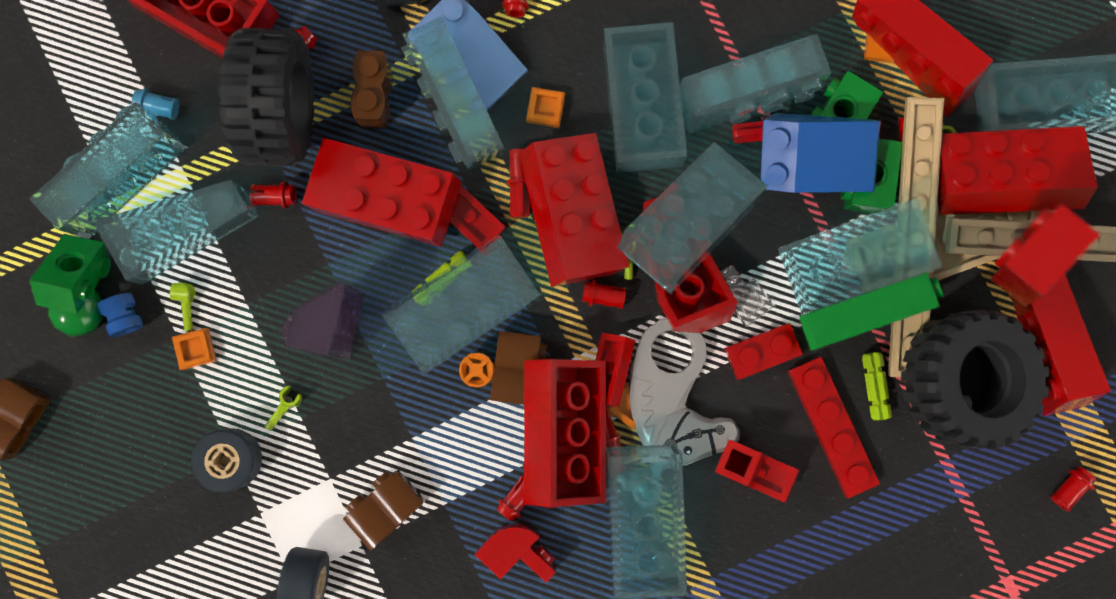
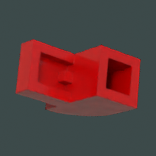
M729 439L715 472L786 503L800 470Z
M512 523L498 528L475 553V556L500 580L519 559L526 563L546 583L556 573V566L553 564L556 560L555 557L542 545L538 548L533 545L540 537V532L526 524Z

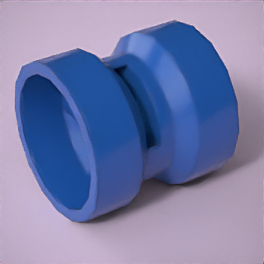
M132 293L118 294L106 298L97 304L100 314L107 317L108 324L106 325V330L110 338L135 332L144 326L141 316L133 310L136 302Z

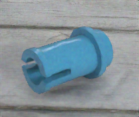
M148 88L135 90L132 97V108L137 110L139 114L151 113L167 117L171 120H175V117L178 116L180 101L177 98L151 93V90Z

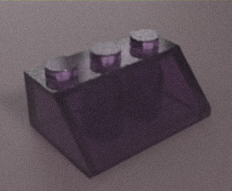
M337 282L293 310L292 316L287 317L282 331V337L286 339L284 346L325 356L350 359L365 292L346 283Z

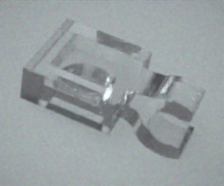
M732 265L727 266L721 271L723 278L738 302L734 313L745 327L750 326L775 306L755 278L745 283Z

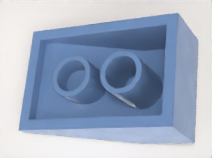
M441 0L404 36L409 48L480 118L528 72L527 68L466 0Z

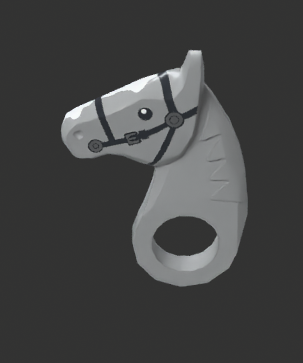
M660 319L644 331L638 342L629 371L631 414L633 420H635V430L645 452L650 458V484L656 485L664 469L689 465L724 451L729 439L737 443L740 439V431L733 419L722 417L710 419L685 406L688 394L707 359L706 343L701 333L678 332L686 337L692 349L691 360L688 366L681 372L667 373L659 369L654 363L651 354L654 340L663 332L673 331L667 319Z

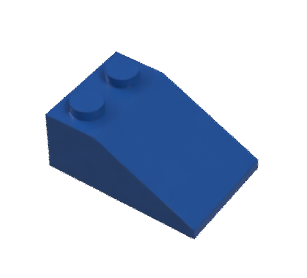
M783 113L771 115L763 121L760 189L793 193L874 192L881 120Z

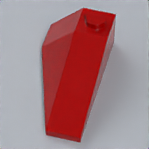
M672 191L643 202L657 300L673 331L702 333L731 321L738 302L675 192Z

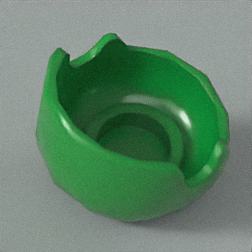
M94 290L91 300L85 302L78 314L48 308V317L54 328L68 336L76 337L89 334L98 327L104 318L97 306L102 299L99 293Z

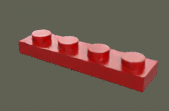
M817 357L788 370L787 372L844 496L851 498L880 485L822 357Z

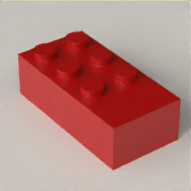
M127 0L138 10L222 59L224 49L228 47L227 41L233 33L241 28L271 29L280 16L268 0Z
M1085 126L942 134L937 199L940 215L1044 211L1045 208L1056 210L1060 204L1067 209H1085L1098 188Z
M596 133L532 142L519 154L551 287L609 276L629 268Z
M323 138L302 204L322 214L442 248L462 182L453 173Z
M1062 204L1053 213L1045 208L1020 236L1025 242L1018 237L997 260L995 265L1000 269L990 280L1023 307H1026L1043 296L1101 235Z
M524 360V504L543 507H563L606 503V361Z

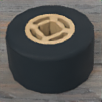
M218 429L206 434L197 442L192 453L191 467L195 478L203 487L213 492L228 493L247 486L256 478L262 464V452L258 442L251 434L241 429Z
M298 546L291 548L282 565L277 588V599H323L330 566L327 552Z

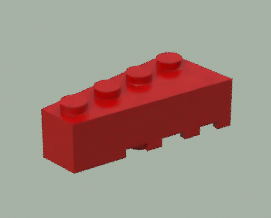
M857 0L852 14V19L856 25L866 32L894 60L893 62L927 98H944L943 114L946 118L975 92L993 62L992 58L919 0Z
M1065 273L1043 296L1026 307H1023L1009 295L1013 301L1017 320L1023 324L1022 329H1029L1037 339L1034 344L1041 346L1045 355L1042 361L1043 365L1048 366L1049 377H1045V386L1049 387L1048 397L1043 398L1041 404L1045 406L1042 411L1043 417L1083 408L1111 392Z

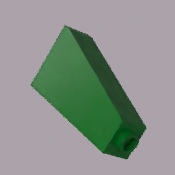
M925 272L799 316L812 351L940 307L937 299L944 297L937 276L929 278L928 273Z

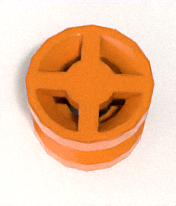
M471 353L461 361L459 374L463 382L468 386L484 387L492 381L495 365L491 358L485 354Z

